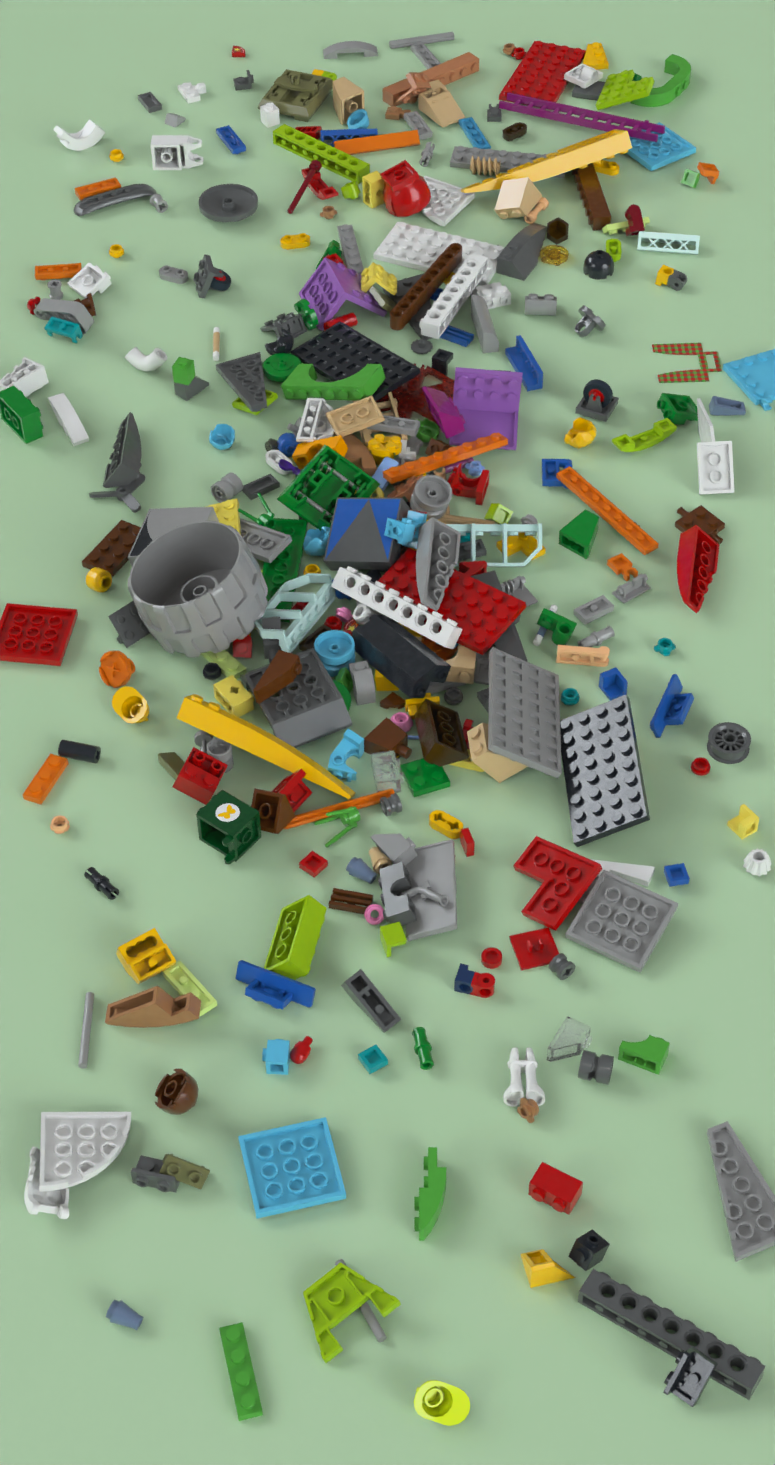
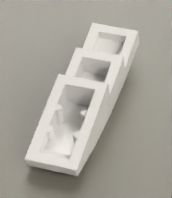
M61 393L48 397L58 422L63 427L66 435L69 436L72 445L76 446L89 442V437L65 394Z

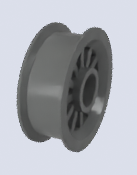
M732 722L719 723L711 728L708 735L707 751L713 759L725 764H736L747 758L750 750L751 735L746 728Z

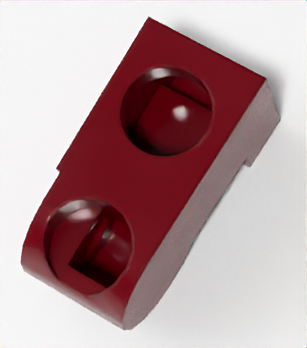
M636 204L629 206L625 211V217L629 225L626 229V236L639 235V231H645L641 209Z

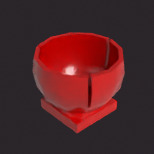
M406 160L380 174L381 179L386 183L383 190V198L390 214L397 217H407L420 212L428 205L431 199L429 186L424 177L418 175V172Z

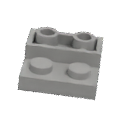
M529 294L525 296V315L556 316L557 297L553 294H545L544 296Z

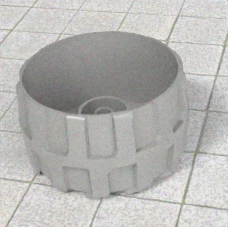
M205 520L186 523L158 536L137 556L128 578V590L136 605L138 614L154 639L158 640L165 651L171 654L174 651L185 653L186 657L189 658L199 657L200 653L209 651L213 653L221 652L229 648L230 643L234 640L245 638L254 629V622L261 619L264 615L268 603L266 599L268 588L255 556L236 529L217 521Z

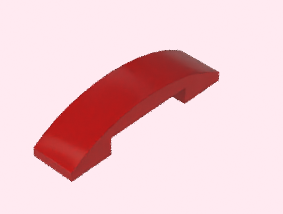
M309 168L301 170L304 179L310 171ZM320 172L314 174L308 186L319 199L324 200L338 196V192L333 186L328 187L321 179Z

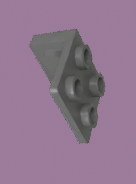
M293 312L287 315L285 313L280 314L276 320L267 321L264 323L265 326L260 328L261 331L274 330L277 338L282 335L281 329L288 331L293 338L307 332L301 314H294Z

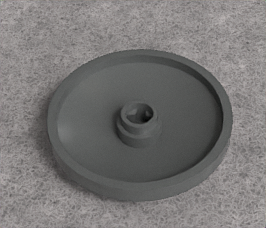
M240 184L216 185L204 191L199 197L200 212L206 218L217 222H236L246 219L254 214L258 208L257 194L249 187Z

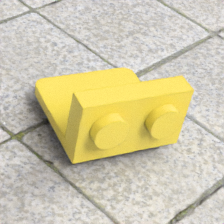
M373 262L362 271L361 290L366 293L376 282L395 296L397 294V278L393 274L386 272L381 265Z

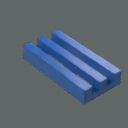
M448 325L440 338L467 347L474 340V334Z

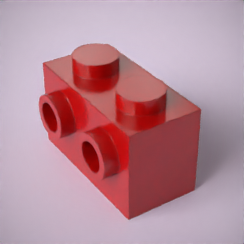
M542 1162L529 1182L528 1195L538 1202H544L552 1206L558 1212L570 1215L582 1194L583 1182Z

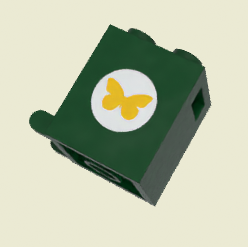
M224 790L214 795L196 814L199 840L226 856L224 858L225 864H231L233 861L236 862L261 838L259 811Z

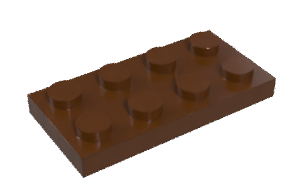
M121 520L82 561V566L90 570L94 567L102 568L110 572L113 577L129 560L128 555L141 527Z

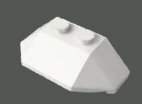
M307 398L296 441L299 444L333 437L334 430L326 417V413L334 409L327 404L324 398Z

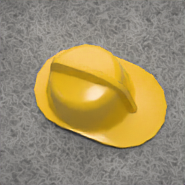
M125 686L116 691L112 699V707L125 722L133 724L148 721L149 706L146 699L136 689Z

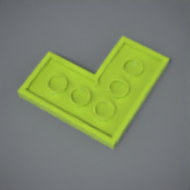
M633 69L629 71L624 70L618 74H610L595 105L597 110L649 96L655 82L653 77H644L641 80L632 81L635 75Z

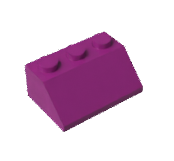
M426 386L422 387L430 413L445 437L448 439L464 432V417L459 413L457 406H454L451 397L448 398L445 392Z

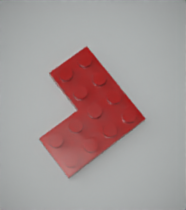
M536 836L513 865L515 871L542 882V885L521 911L522 914L556 931L602 870L601 864Z

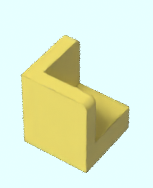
M742 804L739 815L729 820L727 826L741 839H744L757 831L759 817L745 804Z

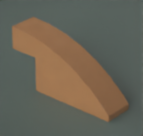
M353 434L342 437L348 447L344 458L372 477L377 467L366 445Z
M155 986L108 1004L105 1023L114 1026L139 1028L182 1024L199 1019L201 1000L191 992L173 998L162 988Z

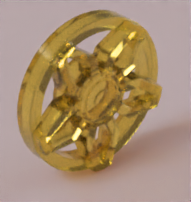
M549 245L540 251V258L543 263L556 266L566 262L569 256L568 250L559 245Z

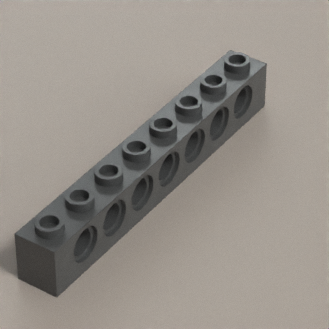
M593 1269L579 1290L578 1303L676 1359L682 1350L686 1351L691 1347H695L718 1363L711 1379L750 1400L763 1377L765 1365L757 1358L743 1354L734 1345L720 1341L711 1332H704L697 1328L693 1322L681 1319L670 1309L658 1306L649 1297L635 1293L629 1286L619 1284L604 1272H598ZM607 1293L612 1295V1297H605L603 1294ZM629 1305L632 1306L633 1309H626L623 1306ZM650 1317L653 1318L655 1321L650 1322L647 1321L645 1318ZM671 1329L674 1330L676 1333L670 1334L666 1330ZM687 1342H695L697 1346H691ZM709 1354H716L720 1358H712ZM737 1366L741 1371H735L731 1367Z

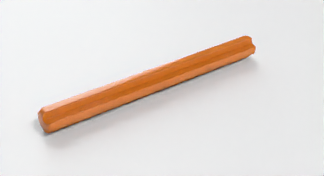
M391 788L295 815L284 829L331 817L326 816L328 812L346 809L351 806L361 809L379 804L380 798H388L395 792Z

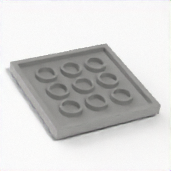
M603 870L565 933V938L641 973L676 912L678 903L609 871Z

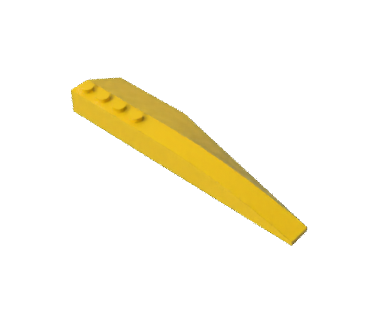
M617 129L559 149L555 153H549L546 155L547 158H537L533 160V163L527 162L507 170L508 174L500 173L496 175L495 179L493 177L487 178L481 184L478 182L460 190L462 193L501 189L503 180L529 177L532 182H536L576 168L584 169L588 167L587 164H597L601 162V159L614 158L617 153H620V155L627 153L628 149L632 148L628 131Z

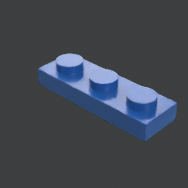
M229 125L216 129V134L232 154H240L246 151L245 144Z

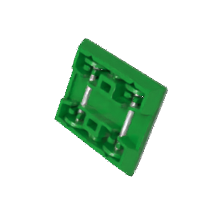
M324 445L277 500L321 531L323 526L331 528L330 519H333L337 498H369L380 486V483L329 446Z

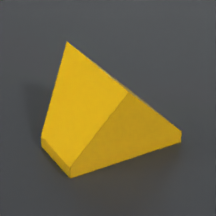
M544 1249L521 1254L530 1288L576 1278L553 1261Z

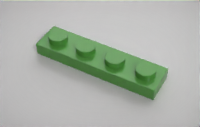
M243 1322L220 1327L219 1331L238 1419L242 1421L262 1416V1406Z

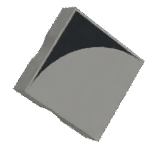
M214 508L149 509L128 555L131 566L137 556L140 555L150 542L167 531L186 523L205 520L219 522Z

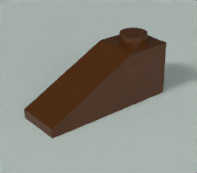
M278 650L253 690L256 703L260 704L294 681L302 670L299 655Z

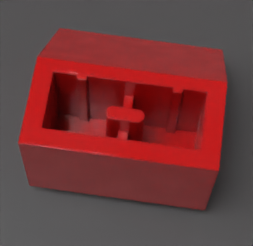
M193 747L172 787L206 805L213 796L228 765Z

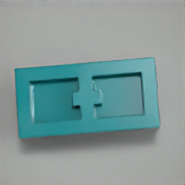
M51 317L44 327L49 336H53V333L70 337L72 342L76 344V337L79 339L83 337L79 324L56 317Z

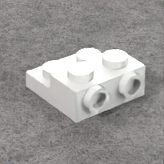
M88 263L67 284L83 298H87L89 293L92 296L97 291L101 294L112 283L110 281L111 277L106 272L103 273L97 265L93 266L91 263Z
M500 282L477 286L471 293V295L483 297L488 309L511 304V293L506 285L502 286Z

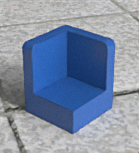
M617 668L600 673L599 688L610 701L627 694L628 682Z

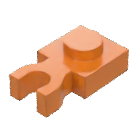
M622 553L607 560V565L617 575L622 574L626 581L630 580V575H633L634 578L638 576V571L632 567V562Z

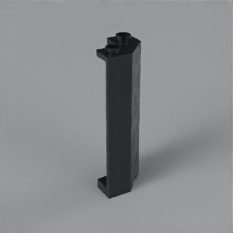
M374 614L369 618L370 621L363 626H357L353 630L352 637L355 642V652L409 698L423 699L430 682L444 683L446 681L451 665L395 620L385 615Z

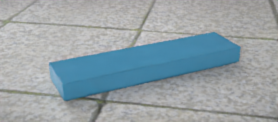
M472 117L459 119V125L473 147L491 149L490 144Z

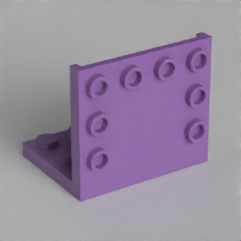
M326 257L299 292L301 299L308 300L310 303L308 305L309 308L315 310L318 318V325L316 326H318L319 330H324V322L333 318L345 300H349L382 317L387 314V311L379 305L369 290L366 293L361 290L362 276L354 269H348L342 263H336Z
M456 367L453 403L464 417L465 424L463 425L465 431L450 437L449 445L460 446L465 442H472L480 437H486L492 433L499 432L508 439V445L497 449L516 450L518 410L523 373Z

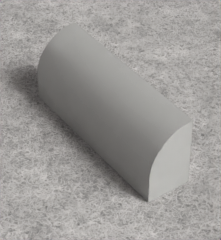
M471 295V317L482 352H499V341L486 301L479 295Z

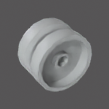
M437 475L421 477L417 481L410 499L411 509L427 512L426 520H429L431 517L440 519L445 515L452 498L450 484L444 478Z

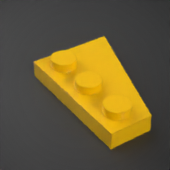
M594 42L588 44L583 64L596 70L608 69L609 63L601 43Z

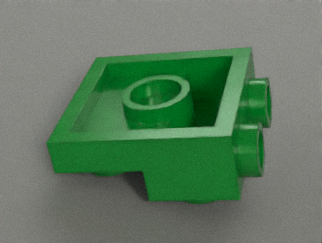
M669 393L661 394L657 401V408L661 409L664 418H668L675 425H684L686 420L698 421L697 406L690 396Z

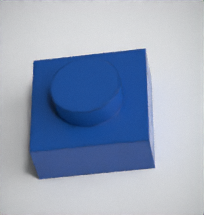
M684 863L664 866V874L669 887L689 884L690 878Z

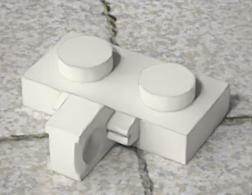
M190 82L177 85L178 91L188 104L201 101L199 94L206 93V85L204 83L192 85Z

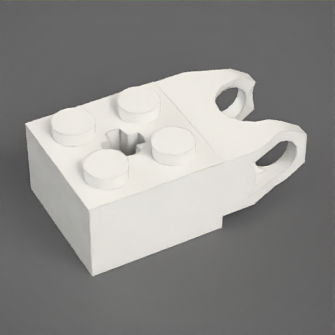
M152 135L151 154L153 170H182V168L202 165L203 157L191 152V150L202 146V140L188 135Z

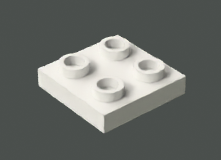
M583 63L564 74L565 80L581 88H587L603 78V72Z

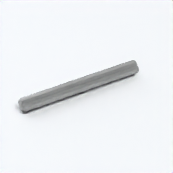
M446 32L389 41V46L391 49L422 42L429 44L454 40V33Z

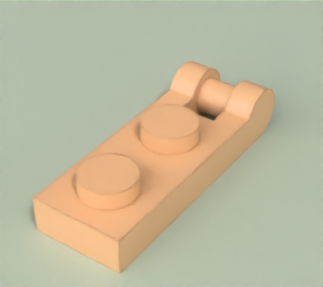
M558 645L556 663L606 667L609 664L608 656L610 649L607 646L591 648Z

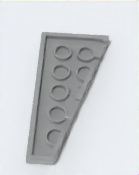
M726 1121L707 1130V1137L735 1262L775 1246V1195L732 1127Z

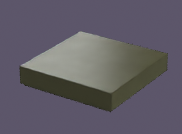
M372 286L369 289V292L379 305L389 313L396 306V303L390 297Z

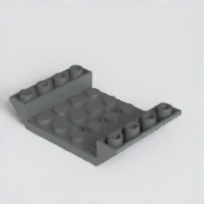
M314 648L296 653V655H299L300 663L302 664L301 673L296 676L292 683L275 693L280 696H270L259 704L273 729L274 736L294 748L352 726L343 697ZM269 664L240 675L247 690L251 689L253 695L254 688ZM310 680L315 681L314 683H311V684L307 683V682L310 681ZM292 687L297 688L296 690H289Z

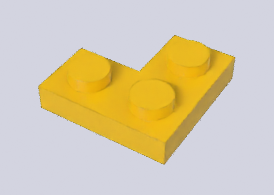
M518 533V536L507 537V557L519 551H522L528 557L537 548V540L533 536H525V533ZM502 540L496 542V547H497L501 552H502ZM542 546V549L532 558V560L544 555L546 548Z

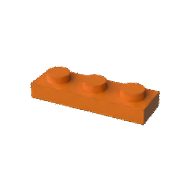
M115 177L74 189L75 194L81 201L90 196L121 188V184Z
M81 263L35 266V279L73 278L82 269Z
M50 753L23 793L24 800L41 805L69 764L68 759Z

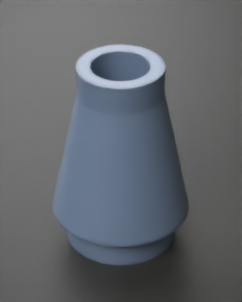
M353 857L346 867L349 875L370 884L377 877V873L361 858Z
M114 1300L106 1314V1318L110 1319L111 1323L138 1330L144 1318L122 1300L120 1302Z

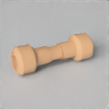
M542 197L534 209L527 216H524L526 223L533 224L537 220L538 213L548 207L549 202L546 198Z

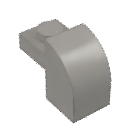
M368 662L350 663L349 671L353 681V693L357 706L375 703V684Z

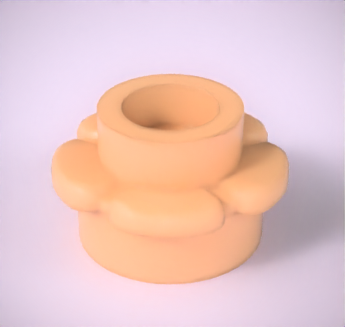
M61 815L55 816L50 824V829L57 834H62L70 828L67 818Z

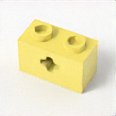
M378 171L362 177L363 203L371 209L385 203L383 190L386 183L381 179V173Z
M233 675L213 684L214 697L229 713L241 717L254 710L253 694L247 691L242 682Z

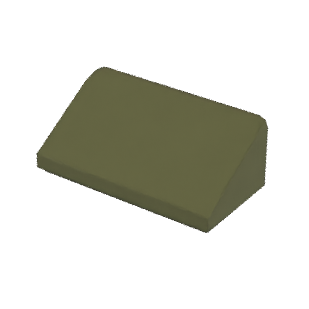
M175 752L158 754L160 765L176 780L185 762Z

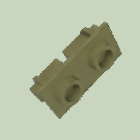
M165 1154L162 1161L163 1165L159 1171L160 1174L174 1176L177 1181L198 1189H202L210 1173V1170L204 1166L193 1164L173 1156V1154Z

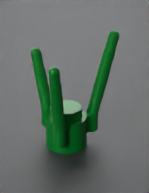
M332 240L328 244V248L325 250L316 269L328 254L336 253L342 259V251L337 241Z
M257 493L267 514H261L257 519L242 509H238V512L261 526L273 529L276 525V521L273 519L275 514L271 512L261 493Z

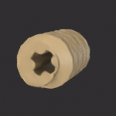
M472 155L470 171H472L473 175L476 172L478 175H481L483 172L484 176L488 172L490 176H493L494 173L495 176L500 173L501 159L497 162V158H495L492 162L491 157L486 161L483 156L481 161L479 156L474 160Z

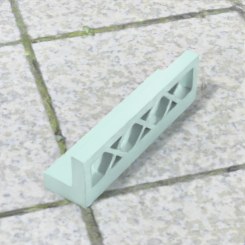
M639 231L637 250L698 255L700 236ZM641 241L651 242V244L647 247H642ZM655 243H666L663 248H658ZM670 244H681L682 246L678 249H673ZM686 245H696V249L688 250Z

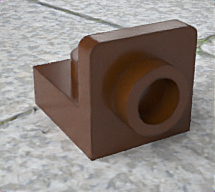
M431 438L425 454L430 456L435 452H442L453 446L441 440Z

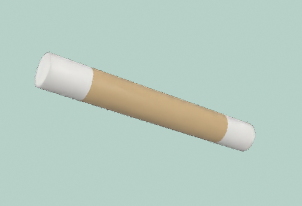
M214 327L213 329L214 361L219 360V327Z

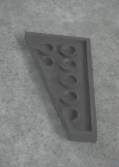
M423 274L397 281V294L395 296L384 288L383 291L397 305ZM430 298L408 322L423 340L432 339V337L421 335V328L419 327L420 320L425 317L427 310H430L432 307Z

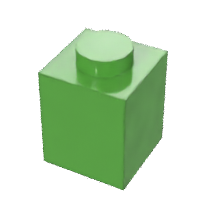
M178 357L172 366L175 383L189 386L195 377L194 360Z

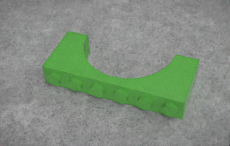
M299 364L283 382L281 388L286 399L307 400V398H324L325 400H361L373 395L386 379L381 364H367L359 372L345 379L334 382H317L316 379L318 377L313 364Z

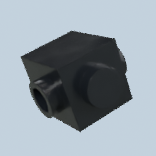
M592 1229L576 1239L568 1257L579 1267L587 1271L603 1260L610 1243Z

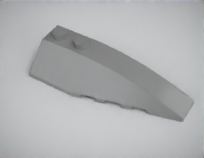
M431 517L419 527L416 553V580L421 603L437 611L444 597V591L449 585V578L453 575L454 566L458 562L461 533Z

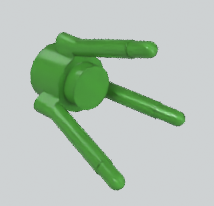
M351 806L346 809L328 812L326 816L331 817L315 821L314 824L319 825L341 819L344 825H349L325 844V847H329L348 831L358 826L356 822L360 821V813L355 806Z

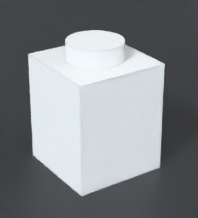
M273 103L260 106L261 122L267 128L280 124L279 108Z

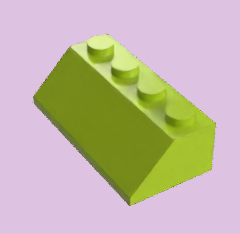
M310 895L283 907L264 969L293 980L306 976L311 969L310 964L315 954L317 941L320 938V930L325 921L327 908Z

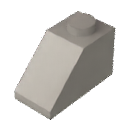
M400 833L373 834L371 836L376 846L380 848L393 864L403 862L406 866L418 856L414 850L416 847L414 842L409 837L405 839Z

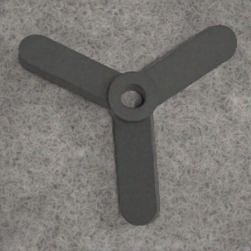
M140 473L139 478L136 481L133 480L128 486H120L116 491L91 492L89 496L90 498L117 497L118 500L124 501L132 512H138L141 509V505L131 493L145 481V476Z

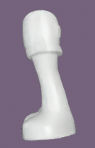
M517 1047L512 1048L510 1059L507 1062L511 1073V1083L504 1092V1103L511 1107L520 1105V1099L524 1097L521 1073H525L526 1099H533L538 1106L545 1103V1094L537 1083L536 1068L538 1063L535 1060L532 1048H526L525 1060H519Z

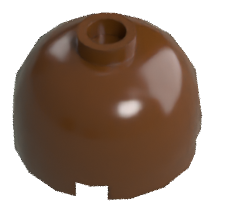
M176 1068L174 1069L175 1073L172 1075L166 1074L159 1083L155 1092L158 1102H155V1104L169 1114L181 1115L194 1107L197 1102L199 1089L196 1080L183 1069Z

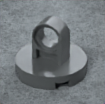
M585 305L579 308L578 311L582 319L576 324L575 331L580 337L587 336L594 327L599 331L604 329L606 324L599 316L593 314L590 308ZM586 326L585 329L580 332V329Z

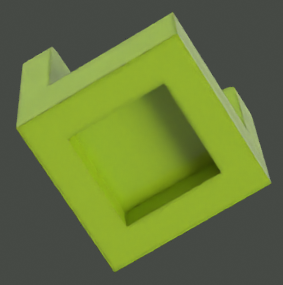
M491 503L484 519L495 521L497 524H508L514 511L500 503Z
M400 922L380 926L381 943L386 956L391 957V947L406 944V936Z

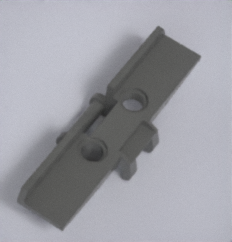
M495 570L471 576L503 591ZM519 615L493 646L498 650L527 661L515 626L520 620Z

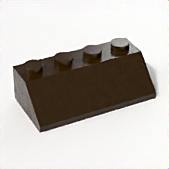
M425 699L414 715L424 760L429 764L441 767L468 759L469 754L458 712Z

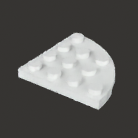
M424 176L430 189L431 199L421 212L438 225L445 226L475 198V192L462 193L460 190L462 188Z
M41 1112L39 1192L60 1190L78 1185L106 1169L119 1155L126 1143L131 1125V1112Z

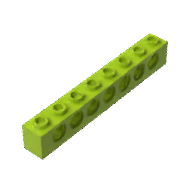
M286 124L273 130V144L309 161L318 160L323 168L348 180L357 181L360 184L362 177L370 174V164Z

